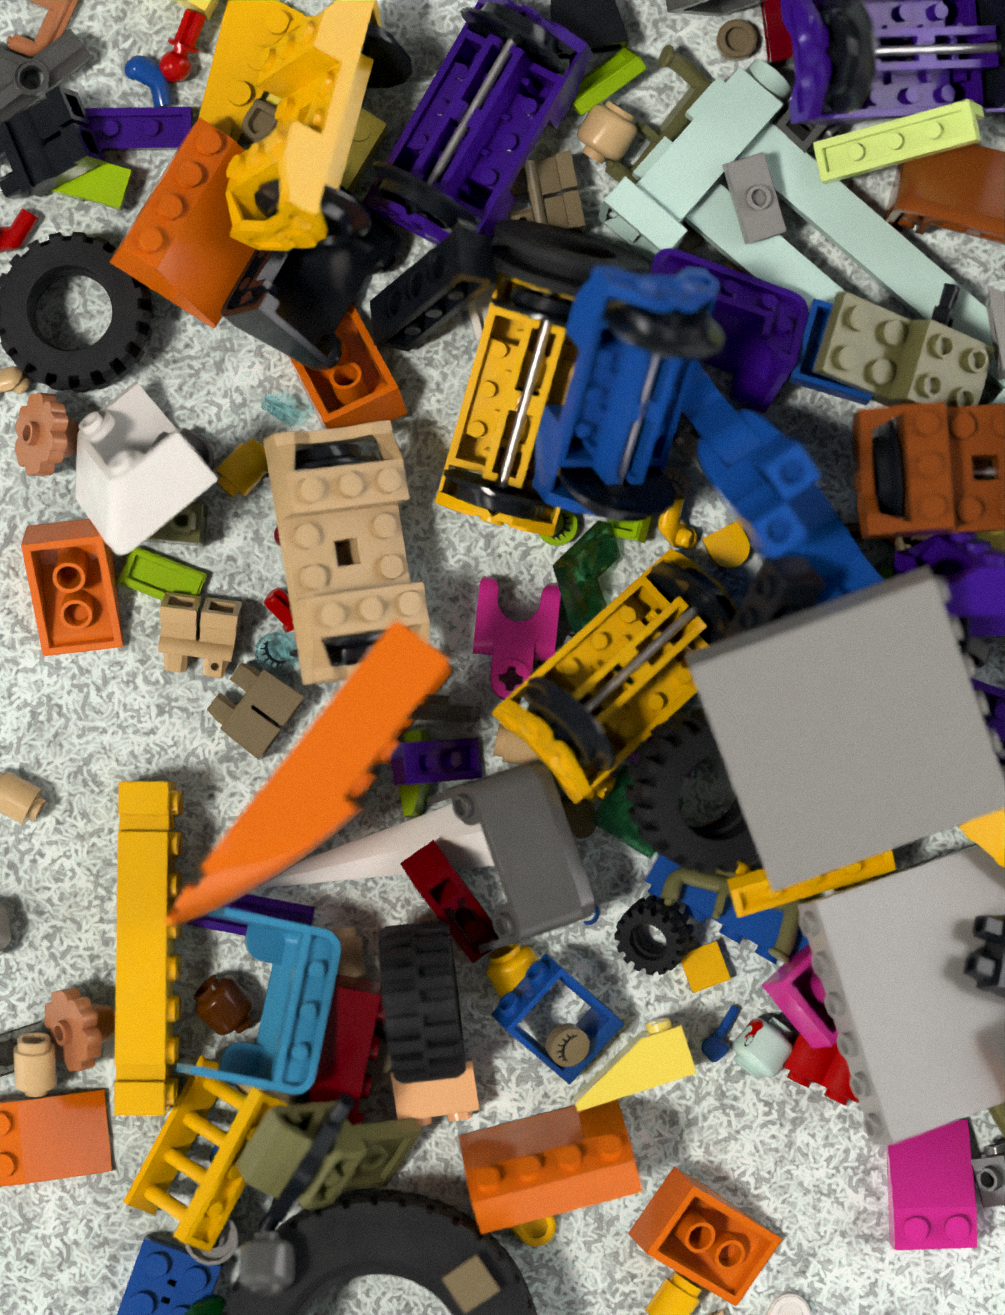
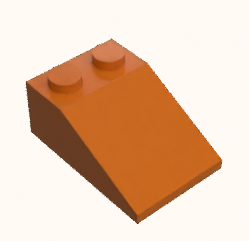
M352 302L334 332L342 340V347L340 349L342 350V356L334 367L328 370L314 371L288 356L324 430L377 421H393L407 414L399 387L376 345H374V341Z
M81 519L27 526L21 548L43 656L123 647L124 639L118 584L116 583L114 551L105 542L91 520Z
M105 1089L0 1100V1187L113 1171Z
M675 1166L628 1232L629 1236L646 1254L734 1306L738 1305L783 1240L779 1235L718 1193Z

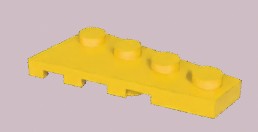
M227 0L199 117L239 144L244 135L242 123L245 115L256 98L262 101L266 93L265 90L256 86L260 70L257 69V62L261 53L266 47L270 48L287 33L291 21L298 16L305 15L277 0Z

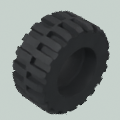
M74 231L72 236H63L59 232L50 234L49 240L42 243L35 240L28 244L29 250L21 257L16 254L9 261L12 265L7 274L2 273L0 276V338L2 340L1 345L6 354L30 378L40 384L43 383L49 386L51 389L62 392L64 390H73L75 393H86L88 389L94 387L100 390L110 386L109 382L117 377L122 379L130 372L128 368L134 361L139 363L145 353L143 347L146 341L150 342L153 332L151 319L154 318V306L150 300L151 293L149 288L109 262L117 248L112 246L108 240L99 236L91 238L84 232ZM80 275L95 280L106 290L112 305V319L105 334L93 345L76 351L64 350L52 345L44 338L37 324L36 309L42 294L51 284L64 277Z
M692 709L690 716L680 712L669 717L670 726L665 727L661 724L655 726L650 731L653 739L648 744L643 741L640 742L635 752L641 754L637 764L630 763L627 775L633 778L632 785L625 786V799L633 803V807L628 809V814L631 822L639 826L637 833L644 842L651 845L653 850L680 867L690 871L695 869L702 874H714L717 868L724 873H728L738 869L737 862L739 861L747 865L756 861L759 857L756 853L758 850L737 794L729 810L720 819L709 825L692 827L685 823L681 816L679 792L686 774L702 759L721 754L705 709Z
M441 920L386 926L378 932V958L385 1027L393 1077L396 1081L403 1084L458 1078L466 1071L456 968L449 924Z

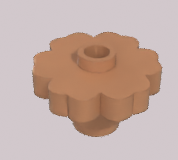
M31 394L28 398L27 406L20 408L16 421L15 431L18 438L14 448L19 466L25 467L27 475L50 476L54 472L55 464H60L63 458H69L72 454L77 455V434L80 430V423L75 422L71 417H67L64 403L57 402L54 394Z
M76 987L52 992V1002L45 1005L46 1015L44 1022L47 1030L50 1032V1041L55 1046L57 1061L59 1063L65 1062L69 1072H79L93 1068L95 1066V1058L101 1056V1044L107 1042L109 1037L115 1035V1014L112 1008L106 1004H91L87 996L81 997Z

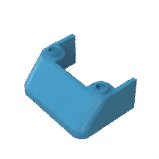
M222 907L209 912L210 917L247 924L245 936L246 949L254 959L271 963V974L256 1045L243 1042L229 1045L221 1054L218 1070L177 1063L176 1072L287 1094L306 1092L313 1085L316 1077L341 954L339 939L333 932L327 929Z

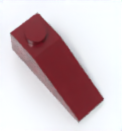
M432 840L402 861L400 865L419 894L438 919L449 924L451 936L470 961L474 964L488 954L490 951L479 953L477 945L499 937L494 930L493 921L436 842Z

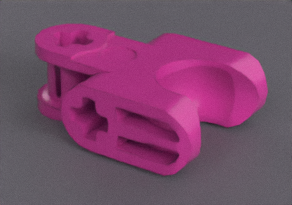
M490 576L482 577L479 586L473 654L493 656L490 676L491 688L500 699L505 700L513 692L507 691L505 683L499 682V677L506 676L508 669L516 670V677L522 678L524 682L532 675L533 660L547 661L555 654L561 599L559 584L549 583L543 588L540 606L534 616L525 621H513L505 617L500 610L497 581ZM516 684L514 690H516L521 684Z

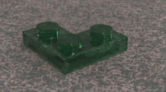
M598 520L552 565L573 633H578L606 608L598 578L620 557L611 522Z

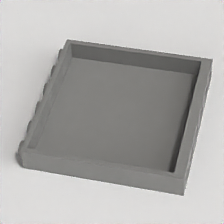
M928 566L685 654L773 892L1005 808V765L999 767L995 755L1001 752L1002 748L994 728L986 729L982 716L988 715L989 710L981 690L973 691L970 678L976 677V673L968 652L961 654L956 641L963 639V635L955 614L947 616L943 603L949 601L950 597L942 576L934 578Z
M974 844L797 905L800 912V928L808 938L813 953L812 966L815 973L821 979L826 994L824 998L825 1007L834 1020L838 1032V1048L846 1058L851 1073L850 1086L854 1095L859 1099L864 1114L863 1127L866 1134L871 1138L873 1145L895 1144L1005 1102V998L995 995L990 991L986 992L977 989L978 981L963 973L966 958L970 953L980 952L984 954L986 941L973 937L972 933L976 916L1005 915V868L998 865L994 858L982 847Z

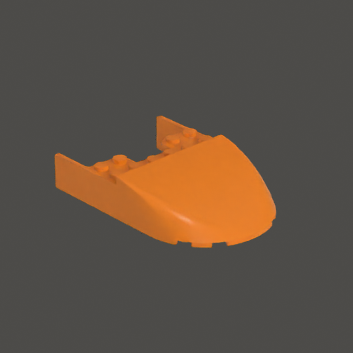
M394 620L200 867L207 874L198 886L192 882L187 885L175 902V907L166 916L164 923L173 928L241 898L303 860L366 808L356 801L354 797L365 796L379 779L373 772L381 762L391 763V754L401 743L399 739L452 673V669L448 666V659L400 621Z

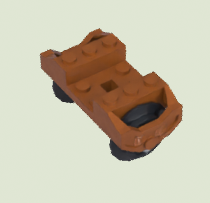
M945 402L902 404L873 409H859L854 414L852 446L856 467L853 469L854 491L858 492L856 500L857 514L863 539L1005 531V404L946 407ZM894 418H896V428L892 421ZM880 426L879 435L873 436V429ZM992 461L993 467H988L987 462ZM988 477H994V480H989Z

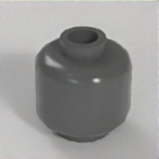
M255 1233L254 1240L248 1241L240 1247V1283L250 1289V1294L254 1296L269 1297L282 1295L284 1288L290 1286L294 1280L293 1246L286 1241L279 1240V1233Z

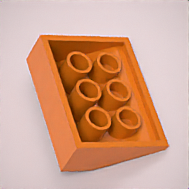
M199 117L184 137L109 262L215 329L222 318L221 309L254 253L255 248L229 237L232 222L225 195L229 182L226 172L232 158L237 154L240 155L245 150L234 139Z
M618 1099L579 1112L576 1105L459 1135L465 1176L481 1234L643 1192Z

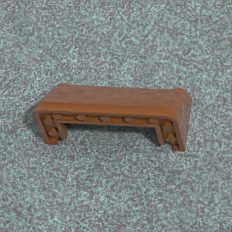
M971 144L898 164L884 216L885 222H888L898 232H902L903 227L913 229L914 225H917L915 233L923 235L928 227L932 225L1005 245V152Z

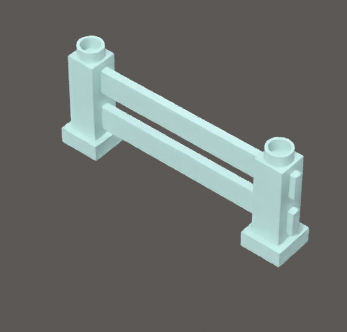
M755 59L746 70L739 67L726 83L720 77H717L686 111L685 117L691 123L674 142L664 136L633 171L632 176L638 183L635 185L625 176L605 198L597 219L650 265L655 255L662 249L679 248L687 233V229L682 226L686 222L745 274L794 291L806 301L808 309L814 298L833 304L836 292H843L844 290L782 236L777 234L749 244L744 242L730 191L720 184V181L725 177L722 165L764 152L776 195L920 320L931 319L934 307L939 304L944 283L959 286L961 290L959 291L953 311L955 318L952 329L993 347L986 307L888 222H885L880 215L840 181L828 184L822 183L817 161L807 152L804 153L772 123L783 106L782 102L791 93V88L779 72L762 60ZM993 354L987 378L1001 390L988 405L1005 404V379H998L995 356ZM992 461L987 462L988 467H993ZM988 477V479L994 480V477Z

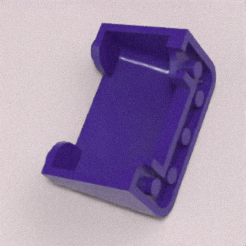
M662 249L655 255L646 275L676 276L686 268H706L720 284L711 318L719 325L725 337L722 349L710 358L697 360L733 373L731 381L733 397L740 404L765 413L797 363L808 317L806 301L794 291L678 249Z

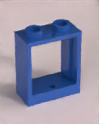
M547 953L528 968L525 977L511 992L505 994L500 999L497 1008L491 1013L509 1034L569 1085L625 1024ZM558 979L591 1007L576 1024L589 1039V1051L579 1064L572 1067H562L555 1063L548 1055L546 1048L518 1025Z

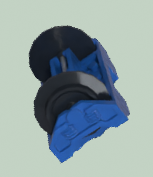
M593 266L591 277L576 294L566 333L579 348L565 402L564 405H545L535 440V476L532 486L545 503L576 514L587 513L596 517L623 522L642 521L651 516L662 515L673 507L677 493L671 480L663 474L693 372L697 359L710 358L720 352L725 338L719 325L711 318L720 284L706 268H686L676 276L637 275L613 266Z

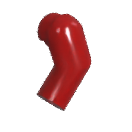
M22 208L11 226L0 227V253L19 249L39 219Z

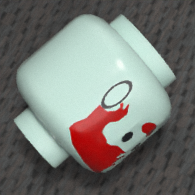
M774 1017L769 1022L760 1018H754L735 1039L733 1049L737 1055L733 1060L758 1080L761 1076L774 1077L784 1066L792 1052L793 1045L788 1039L792 1032Z

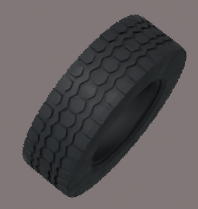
M371 1189L353 1191V1193L348 1194L344 1193L339 1195L333 1204L319 1209H303L300 1213L290 1217L278 1226L274 1232L279 1233V1240L290 1243L294 1248L293 1283L284 1288L282 1295L261 1297L251 1295L250 1289L240 1283L238 1276L222 1315H305L319 1297L342 1282L367 1275H389L404 1278L424 1287L445 1305L451 1315H537L532 1295L521 1271L515 1265V1261L490 1232L480 1233L476 1220L440 1200L428 1198V1196L413 1192L406 1193L401 1192V1190L381 1189V1191ZM477 1254L500 1291L464 1314L441 1277Z

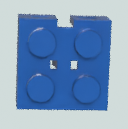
M814 298L809 305L797 363L789 375L788 382L867 405L871 401V395L813 371L833 306L832 303Z
M146 1235L117 1315H185L193 1302L202 1299L203 1296L209 1297L213 1294L224 1262L219 1265L199 1263L189 1255L186 1248ZM163 1296L170 1298L169 1304L161 1301Z

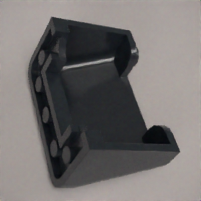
M340 184V191H343L344 193L359 201L355 196H353L346 188H344ZM363 205L370 213L372 224L371 229L364 237L347 241L344 245L337 247L315 246L306 249L292 248L289 251L255 249L224 302L221 315L236 328L314 371L331 369L342 356V350H340L342 340L334 332L366 276L387 271L394 264L397 258L395 252L403 239Z

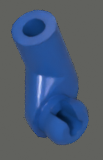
M136 55L126 62L124 67L126 76L132 81L137 80L150 87L154 107L174 104L169 81L162 74L159 63L147 56Z

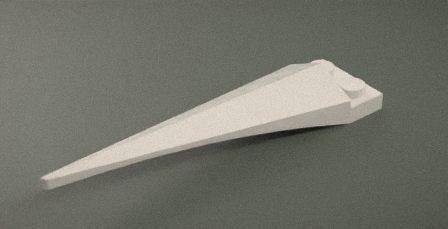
M452 804L302 860L258 888L404 875L406 872L400 863L432 840L436 842L455 869L495 865L480 823L472 826L466 825L455 815Z

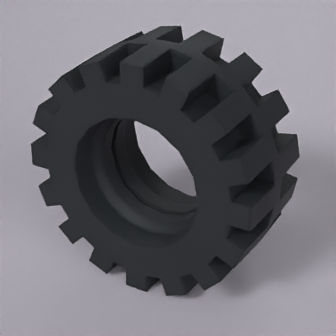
M650 895L646 900L643 897L634 903L618 921L615 927L618 930L614 934L615 940L620 941L616 946L618 952L626 954L623 960L627 964L631 961L635 963L633 969L639 972L643 968L646 969L647 975H653L656 971L659 975H662L668 970H673L683 960L694 942V937L690 936L694 928L693 924H687L690 918L687 912L681 914L678 911L681 906L676 902L671 906H667L664 904V899L661 898L657 901L656 895ZM642 924H649L660 930L666 938L667 946L661 947L648 940L643 933Z

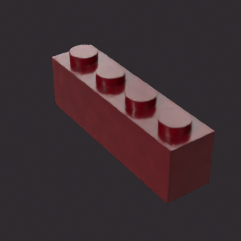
M336 974L316 1077L313 1085L310 1087L307 1103L337 1102L342 1094L352 1097L355 1101V1106L347 1116L352 1126L363 1123L364 1113L357 1112L360 1098L368 1099L372 1075L365 1074L368 1059L376 1061L380 1036L373 1035L376 1021L384 1022L385 1016L381 996V982Z

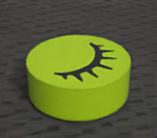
M563 509L555 535L551 537L539 534L540 538L551 546H563L569 543L575 537L578 528L575 514Z

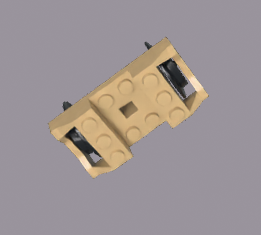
M377 421L309 432L275 433L264 438L269 472L261 477V481L271 483L297 649L289 653L290 656L299 657L303 685L322 684L339 680L346 681L358 667V663L362 662L383 634L366 635L385 632L394 620L400 621L429 644L430 620L423 581L415 583L410 581L398 508L399 503L410 498L403 457L392 433L391 421ZM376 439L381 461L377 457L361 455L359 444L349 443Z

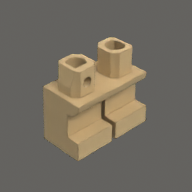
M166 592L160 605L159 622H161V632L158 652L163 653L165 670L179 673L186 672L189 656L204 658L202 674L209 677L223 678L228 662L232 661L236 649L243 602L206 597L201 610L202 596Z

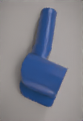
M731 1005L715 1032L710 1034L701 1044L702 1052L711 1062L719 1061L730 1049L722 1038L727 1034L740 1012V1009Z

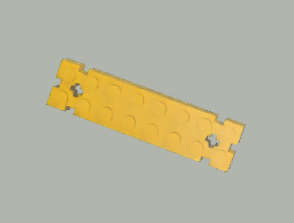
M118 782L119 831L117 856L116 1081L114 1082V1116H165L167 1111L169 1112L172 1106H175V1102L180 1095V1078L172 1076V1064L180 1060L181 1050L180 1036H173V1023H176V1020H180L181 996L174 995V981L181 978L182 960L181 954H174V939L181 938L182 924L170 928L164 923L166 916L175 907V898L182 894L183 888L182 872H175V857L182 856L183 832L175 831V815H183L184 795L183 790H176V782Z

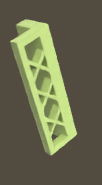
M967 99L813 142L820 180L822 183L828 184L981 142L977 120L984 118L983 108L981 105Z

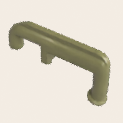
M666 45L663 48L658 64L661 68L668 67L690 85V88L656 132L647 124L641 121L636 122L635 125L638 132L650 144L631 169L620 160L613 161L609 159L606 161L605 172L619 183L625 176L634 184L638 183L632 176L633 171L664 136L672 142L677 139L691 123L685 117L686 111L712 83L686 57L675 51L672 45Z
M683 867L677 868L667 876L660 898L665 900L664 904L667 906H671L673 902H678L683 884L715 892L717 895L712 910V917L719 919L726 897L731 898L726 879L736 877L737 875L733 872L724 873L718 868L714 874H702L695 869L690 871ZM804 898L770 908L771 910L782 912L784 915L776 943L773 948L770 947L768 949V952L785 964L790 962L789 956L794 948L800 927V912L797 905L804 903Z

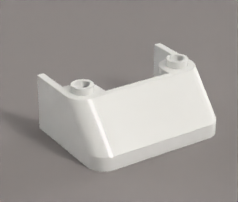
M137 381L133 382L100 411L88 414L79 424L75 499L105 542L117 555H123L135 549L218 480ZM162 432L171 433L150 450L159 434Z

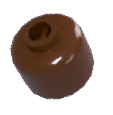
M212 975L198 988L193 997L196 1001V1016L221 1036L230 1034L233 1031L238 1034L243 1032L254 1019V1015L251 1013L255 1002L253 994L230 975L220 977Z

